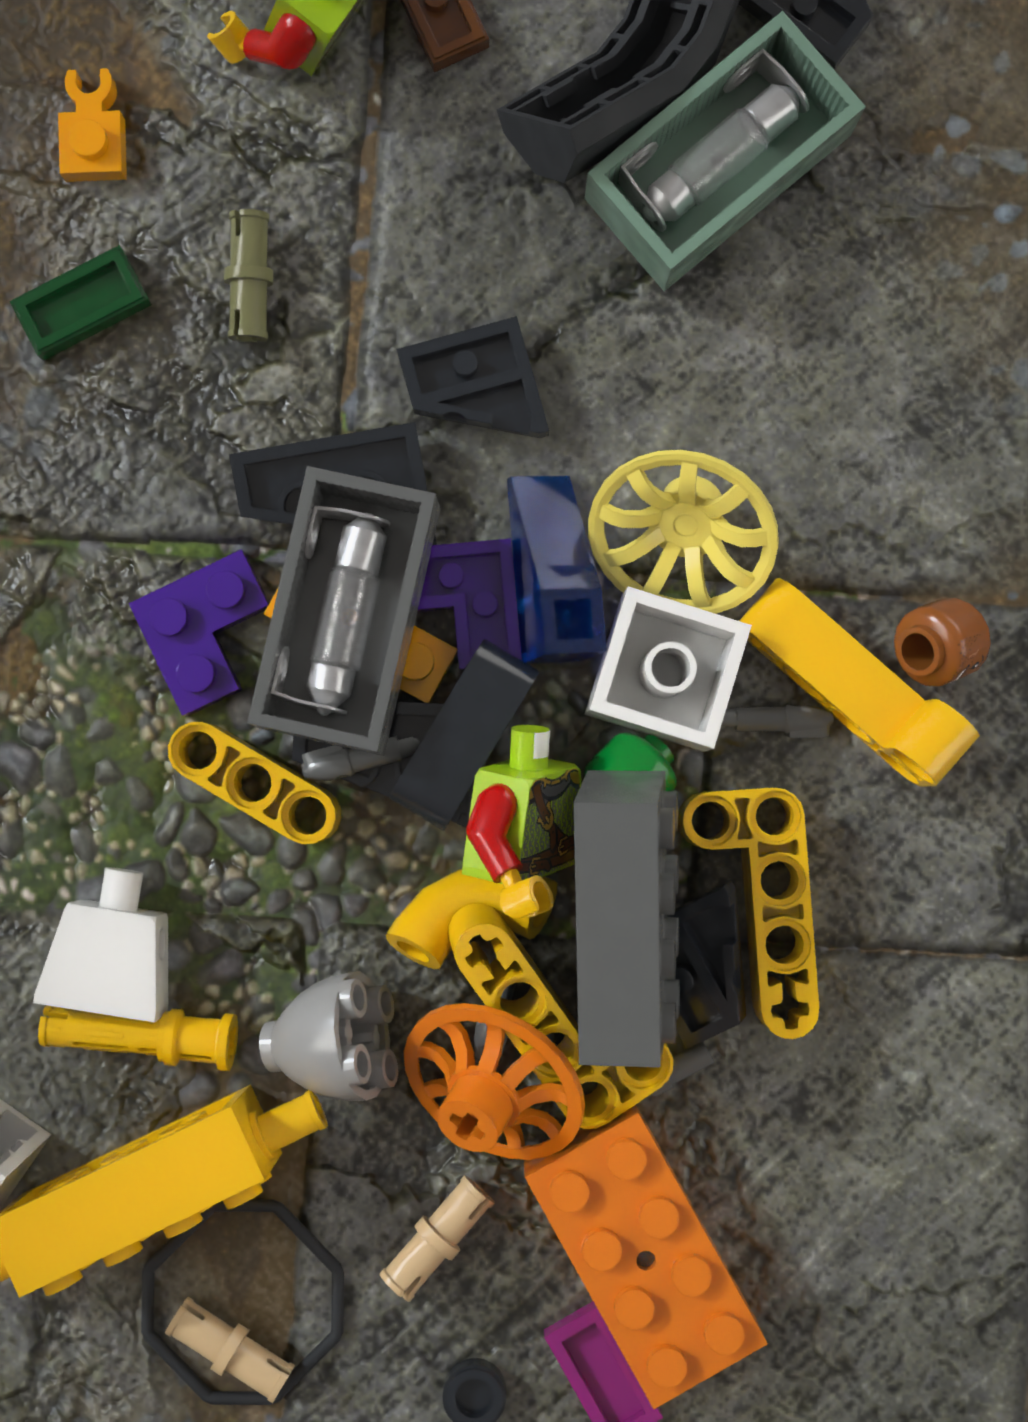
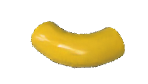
M459 869L424 887L394 920L386 934V939L398 952L412 961L428 968L440 969L452 950L448 937V926L453 915L460 908L476 903L489 905L502 915L514 933L529 940L535 938L541 931L552 909L534 917L511 918L503 912L500 906V892L505 888L503 884L463 875L462 869ZM544 876L542 878L549 885L555 902L557 883Z

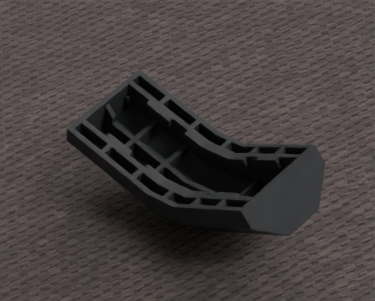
M630 0L624 18L597 52L497 109L503 133L536 175L562 183L569 181L605 159L712 69L719 56L739 0Z

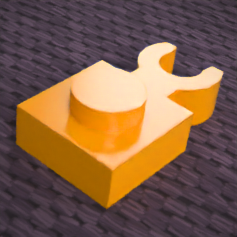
M107 68L100 69V86L92 93L82 92V80L76 70H68L66 73L65 88L76 106V112L58 113L60 175L66 182L127 180L125 119L120 110L107 111L112 107L117 97L116 83Z

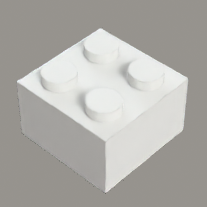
M628 586L620 598L585 715L645 734H651L702 752L714 749L752 625Z

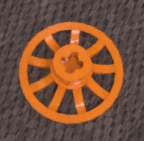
M469 1003L451 1004L431 1010L418 1020L407 1037L404 1049V1065L410 1086L421 1105L438 1122L443 1134L455 1145L472 1152H486L508 1159L532 1160L545 1158L560 1152L573 1141L583 1123L585 1112L582 1085L575 1069L564 1053L546 1035L528 1022L508 1012L485 1005ZM461 1021L486 1023L487 1036L478 1066L475 1065L474 1051L468 1032L460 1023ZM437 1027L443 1029L451 1038L456 1061L443 1047L424 1041L426 1036ZM506 1030L521 1038L533 1048L525 1052L501 1075L496 1070L501 1057ZM419 1057L435 1062L445 1074V1078L433 1079L424 1083L420 1072ZM545 1062H549L562 1085L544 1083L528 1086L517 1091L515 1089L528 1074ZM446 1096L441 1106L434 1100L436 1097ZM549 1101L560 1102L566 1105L568 1108L563 1127L548 1112L530 1108V1106ZM526 1123L538 1126L546 1132L550 1139L539 1144L525 1146L520 1124ZM502 1132L505 1134L507 1145L497 1143Z

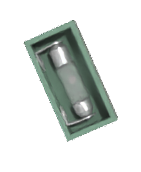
M781 11L587 173L584 199L660 288L666 291L849 138L866 106L784 11Z

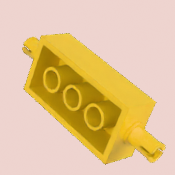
M250 1084L22 1193L0 1211V1282L11 1278L19 1298L41 1287L45 1296H50L79 1281L83 1277L81 1271L100 1259H103L106 1267H111L132 1257L143 1249L142 1241L162 1229L166 1238H171L199 1224L203 1220L201 1213L221 1201L224 1202L226 1209H232L255 1198L263 1192L261 1184L272 1177L270 1171L282 1154L281 1148L313 1132L321 1131L328 1127L327 1118L315 1093L308 1090L304 1095L264 1113Z

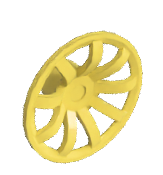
M656 451L638 456L619 466L604 480L596 493L588 517V538L593 556L602 572L617 589L624 593L629 586L715 614L738 606L751 598L765 584L774 567L779 546L778 524L772 506L761 489L745 473L726 461L693 451ZM681 465L680 477L671 481L664 489V492L655 487L644 472L660 466ZM698 468L719 475L732 483L733 486L721 495L719 489L712 482L697 476ZM628 480L637 495L651 506L642 510H623L614 507L609 502L615 492ZM748 498L757 512L762 528L743 529L731 525L722 515L731 512ZM605 522L621 528L649 527L640 537L623 547L609 549L605 536ZM722 540L739 547L762 546L760 559L753 572L737 565L727 553ZM659 545L663 548L643 587L629 577L620 566L637 560ZM704 554L708 555L711 562L726 579L737 585L735 588L710 598L706 589L703 571ZM678 556L685 557L688 590L692 600L676 599L659 594Z

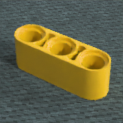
M189 722L179 727L171 736L168 744V758L177 772L288 839L300 844H315L330 838L338 830L342 819L341 807L334 795L313 781L306 780L303 775L227 730L205 722ZM206 733L213 738L217 753L214 761L209 766L199 769L191 763L188 756V748L190 742L196 736ZM260 765L268 771L271 777V788L265 798L256 802L244 794L241 780L244 773L250 767ZM307 797L318 799L326 810L325 824L316 833L303 831L295 820L297 805Z

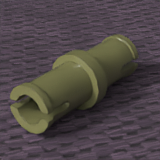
M240 209V212L232 210L229 212V220L231 221L230 266L224 268V283L230 285L228 339L254 343L257 342L258 338V341L265 342L268 340L267 287L273 285L274 274L273 270L267 267L268 223L270 216L265 211L255 209Z

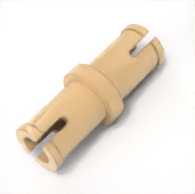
M467 1175L460 1179L461 1182L430 1218L423 1215L414 1226L417 1233L392 1262L380 1272L383 1281L407 1302L414 1298V1294L445 1258L451 1261L460 1252L457 1244L486 1210L495 1204L489 1194Z
M187 1297L171 1320L165 1334L169 1337H174L211 1361L213 1365L210 1369L218 1375L222 1376L225 1371L273 1403L295 1365L284 1361L247 1337L249 1329L240 1323L233 1328L193 1302L192 1298Z

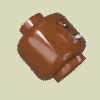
M942 598L908 612L897 625L894 636L895 655L902 670L912 680L925 686H944L976 672L988 658L991 646L989 627L983 615L971 603L959 598Z

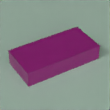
M594 1301L544 1329L545 1340L591 1422H657L663 1418L660 1407L652 1408Z

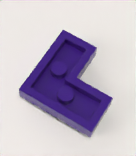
M511 538L432 545L417 612L454 609L460 671L465 670L484 639L522 660Z
M242 549L128 603L182 716L188 717L242 691L216 634L264 612L269 605V601L249 559Z

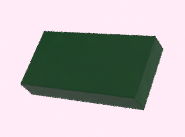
M120 245L9 301L37 356L43 361L152 305L125 251Z

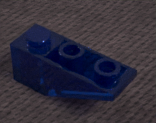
M510 476L507 479L522 661L527 664L581 662L606 652L602 587L570 476Z

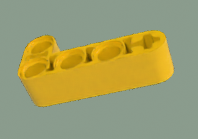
M776 578L739 620L740 622L752 625L747 639L749 643L821 706L833 713L837 720L892 768L918 786H937L980 736L977 729L962 714L939 699L925 700L802 592L781 578Z
M753 788L693 794L683 801L678 810V828L684 839L692 845L704 849L741 848L752 1003L755 1015L768 1030L781 1038L796 1039L803 1037L813 1030L818 1021L819 995L805 814L802 803L793 793L781 788ZM768 798L778 800L783 805L786 813L785 823L782 828L772 834L763 832L756 821V811L760 803ZM712 802L722 811L724 822L722 829L717 835L705 839L695 832L692 825V816L696 808L702 803ZM780 861L789 869L791 876L790 885L781 895L768 896L761 886V874L769 864ZM789 926L794 932L795 947L785 958H770L765 947L767 936L776 927ZM768 971L780 974L798 972L797 978L785 975L787 994L799 1002L798 1008H792L788 1011V1020L784 1021L783 1018L771 1010L772 1005L782 1003L783 990L782 982L773 976L767 977Z
M483 903L469 904L460 908L453 915L448 926V937L454 958L460 971L486 1006L508 1012L528 1022L544 1035L558 1032L565 1034L557 1047L564 1053L575 1069L580 1083H598L595 1090L584 1096L585 1112L580 1128L597 1129L608 1124L660 1089L669 1080L673 1071V1057L666 1043L663 1046L660 1067L579 1065L578 1023L502 915L493 907ZM480 934L484 940L491 941L497 958L490 964L487 955L479 944L475 941L470 943L474 936ZM524 982L531 985L528 993L522 998L507 1000L501 997L503 991L514 983ZM505 1030L506 1035L521 1055L533 1048L521 1038ZM545 1062L533 1070L542 1084L555 1083L562 1085L549 1062ZM555 1102L566 1117L568 1107L560 1102Z

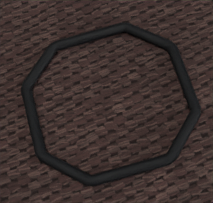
M251 1199L235 1208L226 1209L224 1202L221 1201L201 1213L203 1220L199 1224L177 1236L171 1237L145 1263L142 1270L141 1333L144 1340L204 1402L211 1405H272L279 1402L341 1340L344 1332V1270L341 1263L283 1203L274 1199ZM214 1212H273L332 1273L331 1332L292 1370L273 1403L269 1402L268 1398L259 1392L212 1391L154 1331L155 1271Z

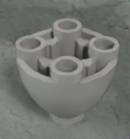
M361 971L331 976L314 983L301 992L286 1007L278 1020L269 1021L263 1025L259 1036V1050L264 1066L269 1072H283L292 1081L309 1091L335 1100L367 1101L377 1097L381 1089L394 1087L398 1078V1063L394 1052L390 1049L388 1023L392 1021L394 1016V1001L391 991L386 985L375 986L372 980Z

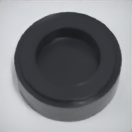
M469 1358L460 1361L452 1367L445 1378L442 1396L443 1406L448 1417L453 1422H496L499 1419L506 1404V1383L501 1371L493 1363L481 1358Z

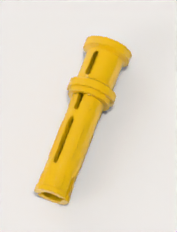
M47 1005L43 1009L44 1016H41L39 1021L38 1039L40 1046L157 1056L158 1061L163 1062L166 1066H177L181 1060L214 1063L218 1070L230 1071L235 1059L238 1040L237 1015L225 1013L222 1019L185 1016L184 1010L172 1008L170 1011H165L156 1022H148Z

